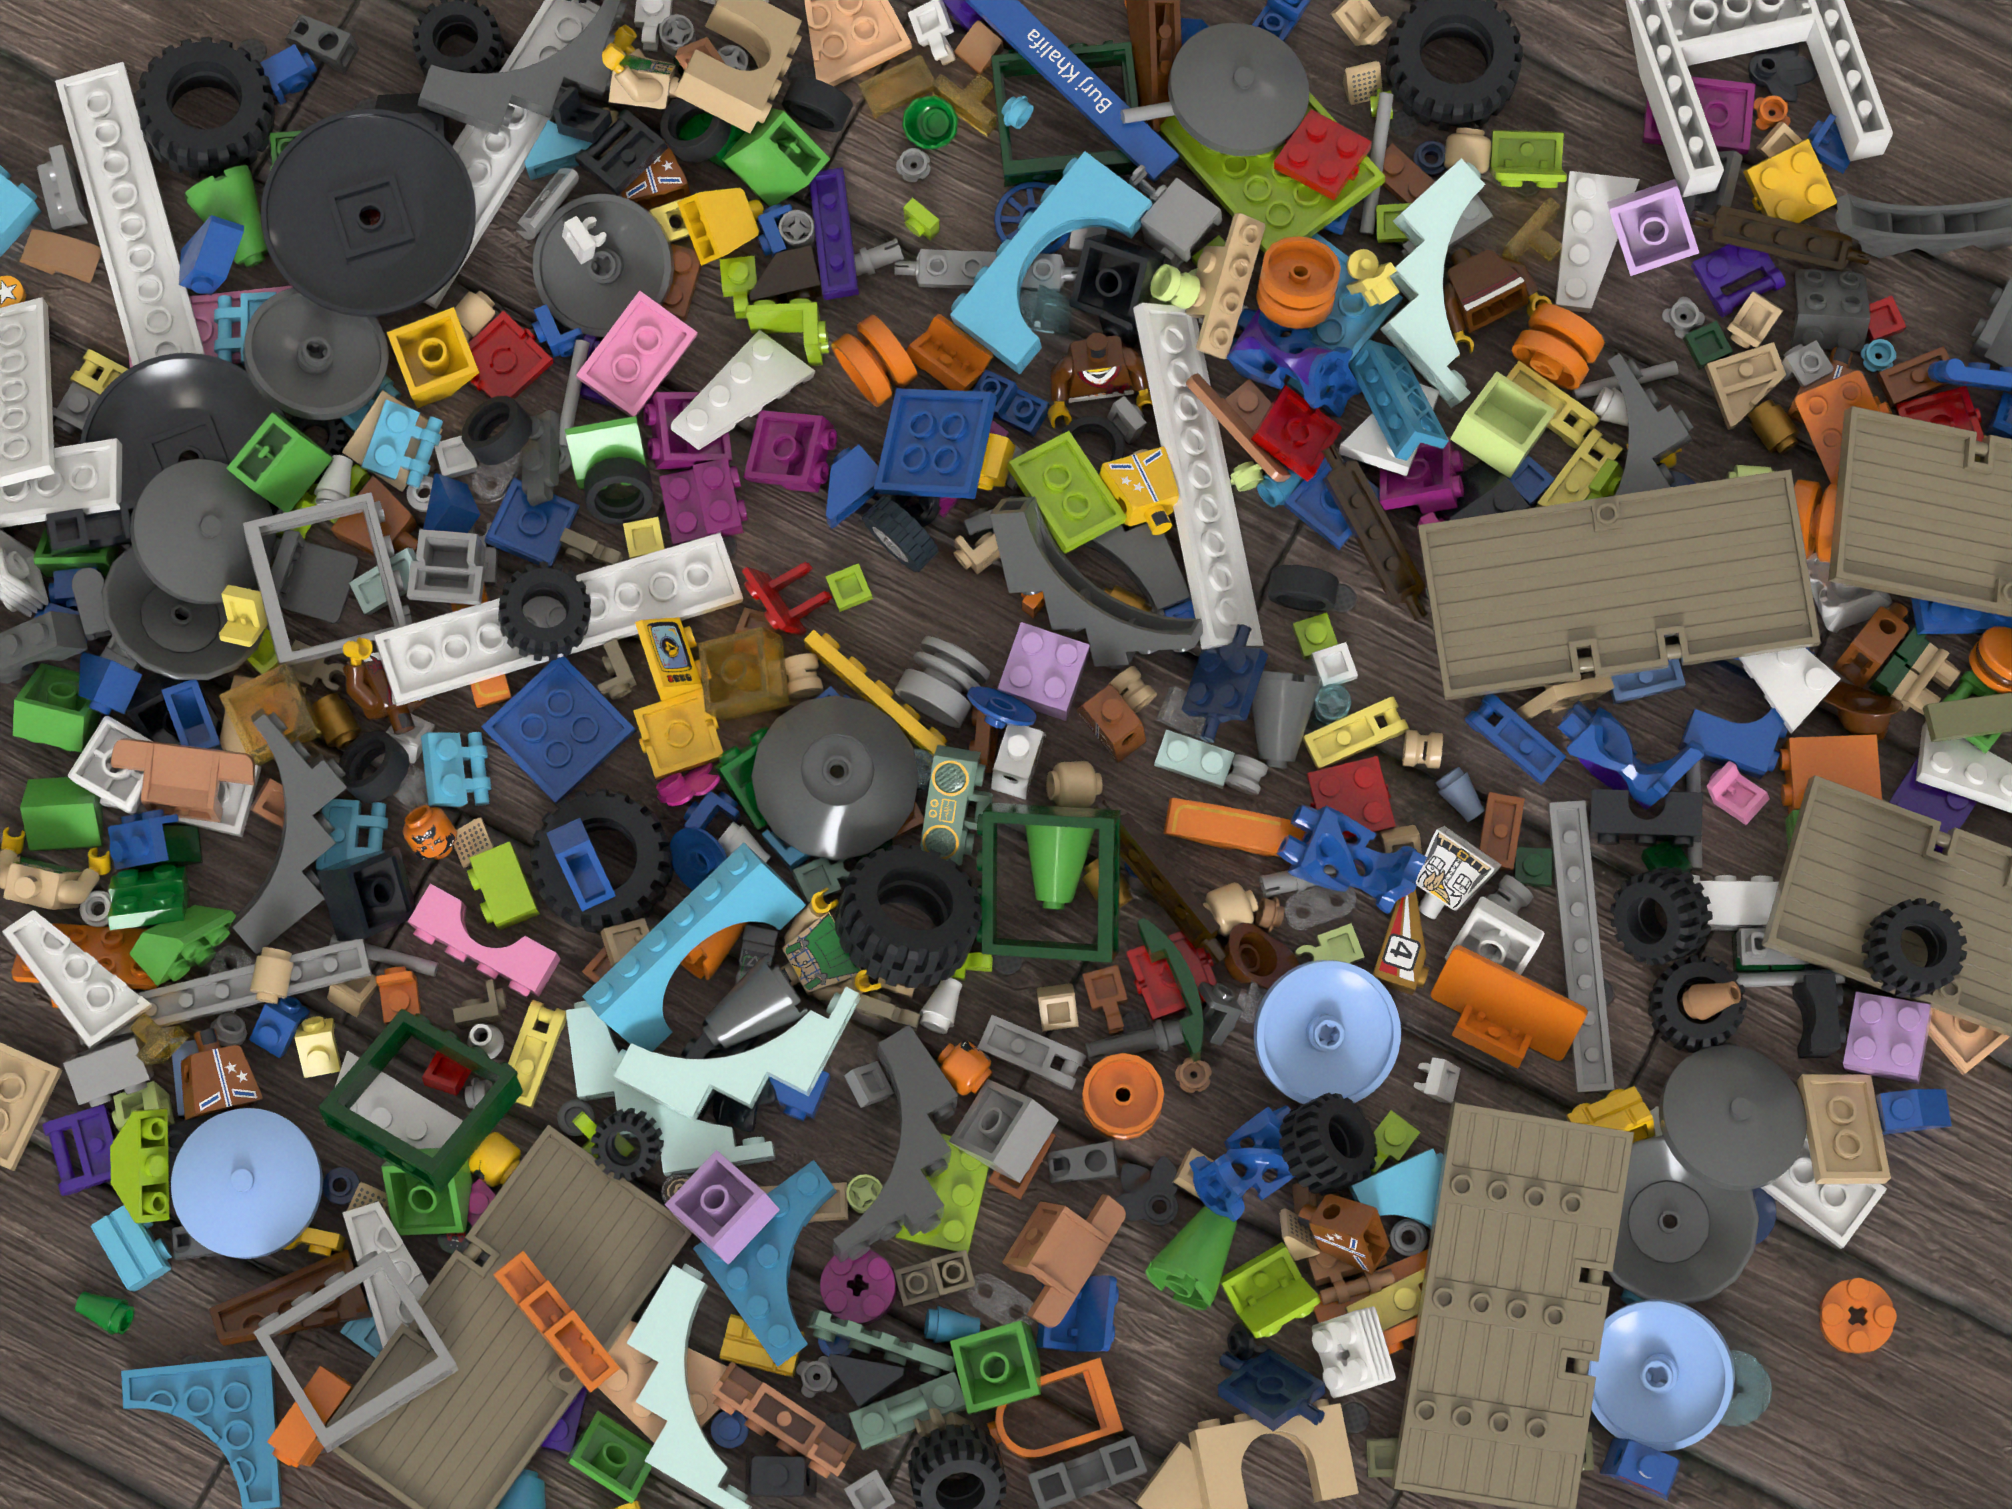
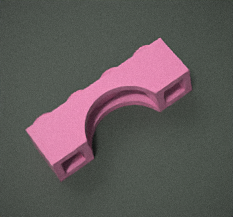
M429 884L408 920L409 924L416 929L413 935L430 945L435 940L447 946L444 952L463 963L466 957L479 964L476 970L495 980L500 975L511 981L508 987L524 997H527L530 992L539 997L561 960L558 954L527 936L503 948H490L478 944L471 939L466 928L465 916L467 907L456 897Z

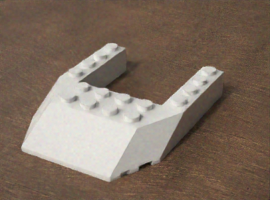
M1625 0L1639 75L1682 198L1716 191L1724 171L1688 69L1689 65L1806 41L1832 114L1837 116L1835 122L1849 160L1855 161L1884 154L1893 132L1844 0Z

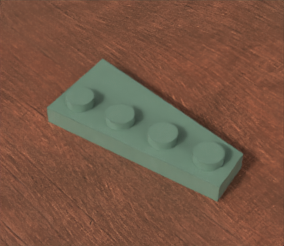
M822 1310L813 1311L809 1314L805 1327L814 1329L813 1336L833 1343L836 1337L850 1341L848 1345L850 1349L870 1354L872 1348L884 1352L883 1359L905 1366L906 1360L920 1364V1372L938 1378L942 1372L952 1373L955 1365L954 1357L912 1342H900L899 1338L884 1332L864 1330L865 1327L850 1320L831 1319L832 1314Z

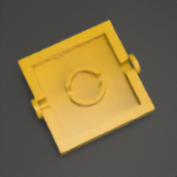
M1809 139L1803 140L1743 171L1754 195L1752 198L1753 206L1757 211L1761 210L1763 215L1800 223L1837 204V200L1826 178L1827 174L1823 172V166L1819 163Z
M702 688L633 710L642 736L639 742L643 753L647 752L656 781L674 773H681L720 760L718 756L723 753L716 731V729H719L715 714L711 715Z

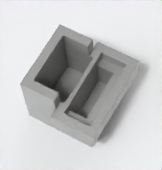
M1178 178L1171 183L1141 218L1144 242L1157 252L1166 254L1163 265L1167 264L1177 269L1184 261L1188 262L1192 251L1210 230L1222 222L1221 209Z
M419 529L416 552L418 561H411L407 589L408 599L481 605L486 549L478 534Z

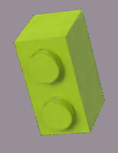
M510 841L469 858L473 868L467 870L474 890L480 888L486 901L480 903V906L488 924L494 922L500 931L540 915L516 851Z

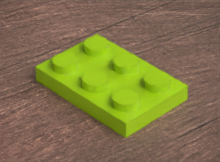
M1070 431L1008 462L1007 469L1025 496L1036 497L1044 523L1064 554L1125 523L1127 516Z
M940 1133L951 1149L950 1162L948 1163V1168L943 1173L934 1178L926 1176V1179L945 1205L943 1218H941L942 1222L926 1234L920 1231L913 1236L910 1235L903 1224L901 1226L902 1230L896 1235V1238L951 1252L966 1250L968 1255L989 1167L949 1142L952 1136Z

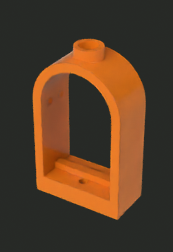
M1101 1358L1041 1376L1042 1387L1083 1373L1101 1428L1100 1430L1036 1450L1025 1449L1012 1442L1005 1432L1003 1417L1008 1405L1005 1404L997 1407L995 1421L987 1423L990 1435L995 1439V1443L1002 1442L1008 1450L1020 1457L1039 1459L1123 1432L1121 1420Z

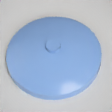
M1337 960L1307 962L1282 975L1263 997L1254 1024V1046L1263 1072L1278 1090L1302 1104L1326 1093L1341 1094L1344 1099L1348 1097L1353 1103L1367 1097L1389 1075L1397 1059L1401 1042L1399 1014L1387 989L1366 970Z
M255 1108L226 1111L201 1124L192 1132L181 1147L176 1157L171 1177L173 1205L186 1231L206 1248L218 1254L239 1259L267 1256L280 1251L294 1242L306 1230L314 1218L321 1200L323 1186L320 1160L309 1138L301 1129L283 1116Z
M1648 1299L1633 1302L1621 1307L1608 1316L1604 1323L1599 1362L1590 1361L1588 1375L1596 1377L1591 1410L1599 1422L1617 1438L1630 1439L1658 1451H1672L1685 1448L1707 1436L1725 1415L1732 1399L1735 1383L1732 1355L1725 1339L1715 1325L1697 1310L1682 1303L1664 1299Z

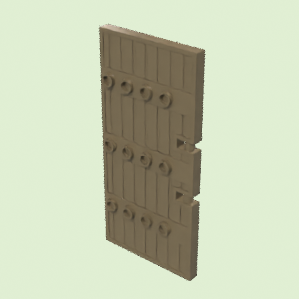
M1854 406L1846 409L1843 419L1828 581L2012 617V439L1989 435L1980 442L1976 441L1977 432ZM1975 455L1980 456V462L1974 461Z
M1791 469L1418 525L1445 701L1580 681V673L1594 671L1596 679L1668 668V660L1681 658L1682 666L1819 646L1821 643ZM1677 636L1678 644H1665L1666 637ZM1590 649L1591 657L1578 658V650Z
M1816 775L1809 778L1761 945L1882 989L1883 982L1881 980L1874 982L1870 977L1874 971L1871 967L1866 969L1863 962L1868 959V954L1862 953V945L1868 942L1863 936L1865 930L1872 927L1869 923L1879 916L1881 912L1908 899L1913 901L1917 898L1926 899V904L1936 901L1941 904L1939 910L1943 911L1948 908L1953 913L1951 920L1954 923L1957 921L1961 923L1963 928L1958 930L1960 936L1966 935L1967 944L1961 946V950L1967 951V956L1965 960L1959 962L1963 968L1959 974L1953 976L1954 980L1927 995L1924 994L1917 998H1910V995H1907L1904 998L1915 1002L1931 1004V1008L2012 1037V848L1956 827L1949 830L1948 833L1939 831L1940 821ZM1935 845L1943 848L1942 854L1934 851ZM1904 929L1901 935V948L1905 957L1914 965L1925 967L1928 952L1924 941L1913 931Z
M1456 1102L1451 1103L1391 1482L1392 1488L1516 1509H1576L1596 1377L1588 1375L1590 1361L1599 1362L1610 1287L1602 1285L1604 1271L1613 1272L1634 1132ZM1581 1267L1589 1268L1587 1283L1579 1281ZM1567 1357L1575 1358L1573 1372L1565 1371Z
M547 1125L468 1232L465 1239L470 1244L463 1253L458 1250L454 1251L418 1300L420 1307L454 1359L459 1370L332 1450L334 1454L411 1509H496L584 1387L492 1275L519 1252L524 1251L545 1279L549 1280L569 1307L577 1313L604 1349L609 1352L693 1235L670 1210L629 1181H626L625 1178L622 1177L620 1180L614 1179V1172L606 1175L602 1172L606 1168L603 1163L597 1166L594 1156L550 1125ZM483 1252L489 1258L483 1267H480L475 1261ZM415 1320L411 1322L409 1327L401 1323L325 1426L326 1428L438 1358L429 1342L421 1337L422 1331Z

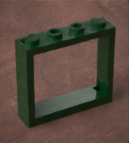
M1108 40L1102 45L1088 46L1086 43H1074L1067 47L1089 69L1121 66L1125 103L1130 108L1139 107L1131 42L1113 43V40ZM1008 50V54L992 55V76L1004 187L1017 186L1026 182H1059L1064 177L1063 171L1070 160L1074 157L1079 159L1082 154L1013 160L1009 126H1006L1003 121L1002 108L1006 103L1004 77L1040 73L1016 50ZM1120 150L1088 153L1118 176L1132 174L1138 168Z
M990 803L983 810V814L978 815L977 834L982 836V849H979L977 854V870L982 871V885L978 886L977 891L980 897L979 904L982 907V920L979 923L980 927L976 939L977 942H982V954L1113 962L1119 953L1121 810ZM997 823L1099 829L1098 944L997 938Z
M401 1009L319 1105L318 1109L328 1127L441 1193L521 1096L523 1090L517 1078L518 1072L508 1063L501 1062L499 1064L493 1061L480 1047L465 1045L452 1031L437 1029L422 1014L416 1013L414 1016ZM411 1036L494 1083L433 1158L350 1110Z

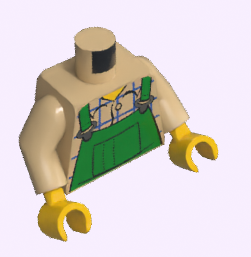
M627 25L619 27L614 33L616 35L614 42L610 43L602 52L604 65L613 70L608 102L666 109L671 98H678L673 95L681 79L674 77L676 65L646 58L639 48L635 50L631 45L637 37L636 33Z
M9 827L3 830L0 851V888L5 890L3 897L5 899L52 910L78 908L79 904L85 902L99 881V875H105L111 870L110 851H107L106 855L98 857V848L89 850V869L86 868L83 871L25 857H17L23 851L25 831L22 830L19 837L9 836Z
M824 888L815 893L811 902L796 915L784 936L786 945L782 949L789 963L780 967L790 984L793 986L800 982L807 995L813 994L818 1000L831 1001L836 992L842 994L845 987L858 992L859 995L863 992L881 988V983L873 985L869 983V976L866 974L867 970L858 968L850 960L851 953L846 954L839 943L841 937H838L836 934L835 921L830 912L826 913L838 905V899L830 904L824 901L823 895L829 888Z

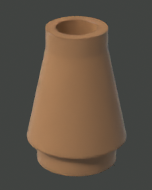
M1734 981L1693 984L1683 994V1006L1686 1013L1692 1019L1698 1018L1700 1020H1706L1730 1005L1739 1003L1741 1000L1740 989Z

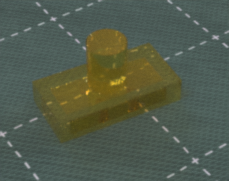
M942 74L932 83L933 96L942 97L952 104L959 117L988 138L996 128V114L981 104L982 100L993 89L992 83L986 77L977 74L964 90Z
M1548 197L1504 247L1501 257L1504 256L1518 261L1531 246L1550 262L1563 245L1546 232L1545 229L1556 218L1560 205L1551 197Z
M146 1013L140 1016L130 1027V1030L146 1044L136 1054L145 1065L165 1063L190 1037L180 1026L161 1028Z

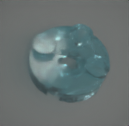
M1730 1350L1736 1383L1738 1386H1743V1393L1736 1394L1735 1400L1731 1399L1725 1415L1718 1424L1728 1427H1739L1757 1419L1766 1410L1772 1396V1383L1767 1371L1757 1362L1756 1358L1746 1352Z

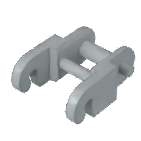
M1141 164L1132 173L1133 175L1130 177L1129 183L1136 190L1139 188L1144 192L1152 204H1154L1167 187L1162 185L1155 190L1145 181L1147 176L1146 167Z

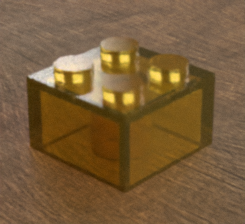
M758 627L698 643L706 713L724 721H730L790 705L782 636L764 627Z
M282 664L219 695L246 753L253 757L257 766L275 758L266 740L251 719V716L261 708L268 715L274 711L288 727L283 733L292 743L298 739L302 744H305L324 734L294 670L287 664Z

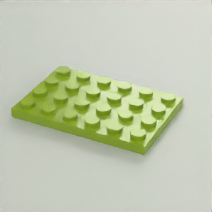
M1309 92V102L1304 118L1312 109L1335 121ZM1175 115L1169 116L1160 126L1161 130L1158 132L1232 217L1235 213H1241L1265 224V230L1259 247L1264 254L1273 243L1283 238L1296 236L1311 238L1385 183V175L1366 155L1359 165L1360 170L1355 180L1349 179L1336 200L1333 201L1274 169V160L1286 145L1285 143L1270 152L1256 156H1232L1219 153L1202 145L1188 134Z

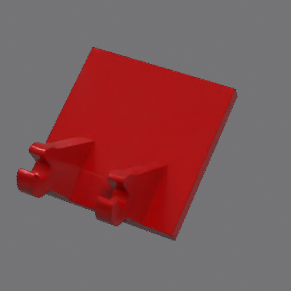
M803 562L775 579H772L768 573L750 567L742 570L747 579L744 583L746 589L755 600L760 599L767 609L764 615L774 629L780 628V630L787 633L790 632L802 636L807 630L800 619L832 599L829 592L823 591L789 610L779 595V591L797 579L804 577L813 569L810 563Z

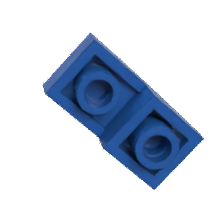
M1268 0L1266 6L1252 25L1269 31L1285 42L1311 0Z
M985 369L973 391L992 392L997 397L993 416L1033 438L1048 415V409L1051 407L1049 402L1019 389L1015 382Z

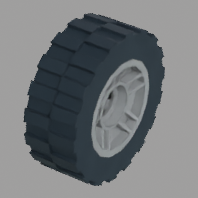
M882 496L862 516V521H864L865 526L877 541L899 562L914 572H920L939 552L934 540L907 511L888 497Z

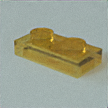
M920 54L859 83L858 87L875 119L936 90L937 84Z

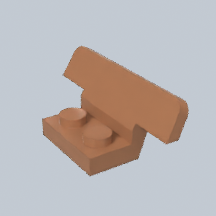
M1199 373L1192 375L1186 381L1188 388L1273 480L1285 482L1292 476L1275 457L1251 440L1272 403L1250 379L1226 399L1221 398Z
M129 738L117 741L113 747L111 766L113 768L144 771L141 801L147 811L163 809L164 816L178 814L179 818L221 823L223 808L217 798L220 781L255 785V761L247 753Z
M1101 1195L1086 1220L1064 1205L1039 1202L1002 1261L1011 1271L1033 1275L1045 1285L1026 1316L1049 1328L1061 1323L1125 1220V1209L1109 1195Z

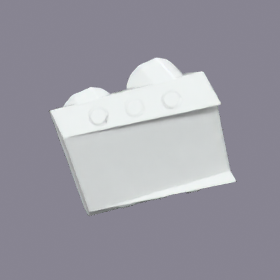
M1816 553L1806 559L1813 598L1827 630L1837 633L1840 629L1870 619L1880 606L1887 609L1893 603L1889 593L1828 581L1830 563L1819 561Z

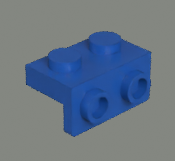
M163 809L153 810L141 814L121 817L122 824L108 827L110 855L114 861L115 870L169 860L162 824L179 821L178 814L164 816Z

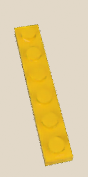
M813 629L804 639L805 647L810 653L816 654L818 660L866 702L894 719L904 735L932 760L937 746H946L945 744L948 740L934 727L928 730L918 722L921 717L911 706L905 703L901 707L891 698L894 693L886 684L880 680L874 683L865 675L867 669L853 656L849 659L844 657L838 651L841 648L840 645L830 635L824 633L820 636Z

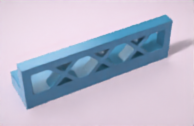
M1368 339L1349 366L1395 458L1407 461L1420 442L1443 449L1449 440L1406 357L1395 347Z

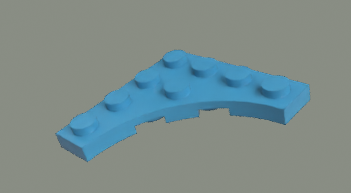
M1316 233L1311 238L1327 245L1335 253L1341 270L1332 312L1324 322L1309 328L1313 335L1311 342L1332 350L1336 347L1351 349L1353 354L1348 362L1349 367L1367 340L1372 339L1399 306L1403 297L1396 294L1385 303L1380 305L1377 303L1370 307L1361 293L1351 295L1346 285L1358 280L1348 273L1347 260L1349 257ZM1291 377L1287 382V386L1304 398L1301 383ZM1328 384L1326 386V392L1330 390V385Z
M814 1160L767 1194L780 1210L729 1265L703 1242L693 1248L777 1367L808 1345L795 1320L789 1300L788 1278H790L791 1263L795 1252L793 1247L803 1226L806 1227L819 1208L837 1193L834 1186Z
M268 1356L121 1371L123 1409L157 1410L180 1417L193 1424L218 1445L228 1459L237 1481L242 1509L283 1507L280 1460L272 1455L275 1448L267 1443L278 1427L274 1365Z

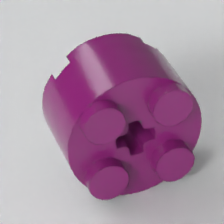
M869 1250L856 1260H851L849 1257L841 1263L836 1255H834L825 1266L820 1280L821 1296L831 1314L836 1318L850 1320L862 1326L870 1325L884 1317L892 1308L896 1298L897 1286L893 1271L888 1262L872 1250ZM857 1278H862L864 1284L869 1286L868 1290L861 1291L860 1296H854L853 1290L849 1288V1284L856 1283Z

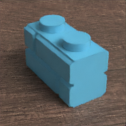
M123 1205L111 1212L110 1215L93 1223L90 1227L126 1289L135 1292L172 1269L168 1262L172 1254L162 1238L155 1240L149 1228L154 1223H135Z

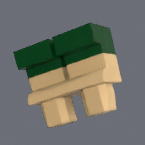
M1914 627L1870 685L1869 689L1877 694L1900 700L1903 704L1901 710L1904 712L1911 707L1924 715L1923 707L1925 705L1939 703L1941 700L1940 697L1926 688L1929 681L1932 679L1947 690L1958 677L1960 671L1951 662L1946 660L1950 654L1944 649H1938L1925 639L1926 634H1917V629Z

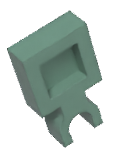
M853 857L840 859L833 865H830L827 858H819L793 869L792 874L806 905L811 902L815 893L824 888H829V890L824 893L823 898L841 890L838 880H847L850 872L844 869L843 863L852 860Z

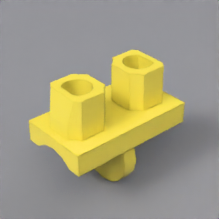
M1367 249L1357 250L1349 256L1347 260L1348 273L1358 280L1346 285L1351 295L1361 293L1371 307L1377 303L1379 305L1383 304L1399 293V290L1390 278V275L1397 271L1392 262L1378 265L1376 255Z

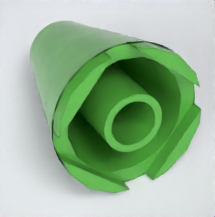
M240 165L224 170L225 175L214 178L212 175L188 189L184 196L187 203L203 223L213 215L244 226V233L234 261L237 265L245 264L246 268H251L266 260L264 254L268 252V248L262 231L261 212L252 173L247 165Z
M1025 825L1036 900L1043 901V908L1064 909L1065 903L1073 902L1095 829Z
M1204 1206L1149 1263L1145 1271L1147 1278L1160 1291H1163L1165 1286L1175 1292L1172 1299L1183 1305L1198 1310H1206L1208 1306L1210 1308L1216 1297L1237 1221L1232 1222L1228 1217L1217 1215Z

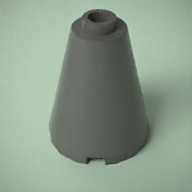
M1270 671L1262 672L1252 702L1258 758L1266 759L1265 765L1268 767L1287 768V761L1295 762L1321 684V677Z
M769 952L756 962L705 1017L708 1025L703 1027V1030L714 1046L721 1043L724 1048H728L800 1020L809 1012L806 1007L800 1011L796 1005L801 1002L800 997L780 967L776 965L771 969L767 962L773 959Z

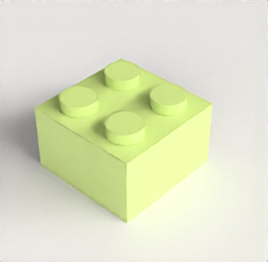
M1496 371L1465 412L1450 440L1508 478H1511L1540 439L1557 410Z

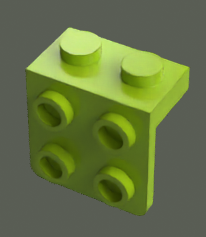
M1492 130L1489 172L1498 182H1501V186L1521 187L1523 181H1533V183H1537V187L1557 188L1558 182L1567 181V174L1562 170L1564 133L1553 131Z
M802 298L793 299L789 304H775L771 300H759L754 302V305L746 307V316L751 333L756 334L758 330L765 334L803 332L804 347L809 366L823 365V353H829V334L826 329V321H821L817 302L811 303L810 300Z
M1283 1242L1222 1276L1220 1284L1235 1313L1255 1338L1269 1337L1280 1331L1282 1325L1292 1319L1309 1315L1321 1301L1318 1294L1301 1276Z

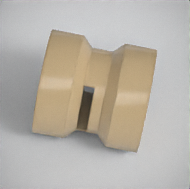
M816 654L794 655L782 661L784 673L789 677V682L786 685L789 698H805L824 691L822 680L817 676L816 672L819 667Z
M1135 666L1127 668L1109 683L1113 685L1135 714L1147 706L1157 695L1151 685L1144 684L1141 680V673Z
M1406 730L1402 765L1414 767L1418 763L1425 764L1427 768L1439 769L1442 756L1443 733L1431 732L1429 735H1420L1416 730ZM1424 741H1426L1425 758H1423Z

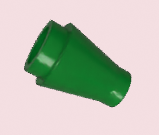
M86 1291L79 1296L75 1306L76 1312L84 1315L111 1335L115 1333L124 1334L130 1327L134 1317V1307L128 1305L127 1300L95 1295Z

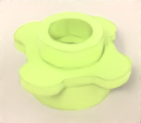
M1253 461L1238 465L1233 469L1234 473L1230 475L1231 485H1236L1239 492L1253 489L1264 480L1262 468L1259 464L1254 465Z

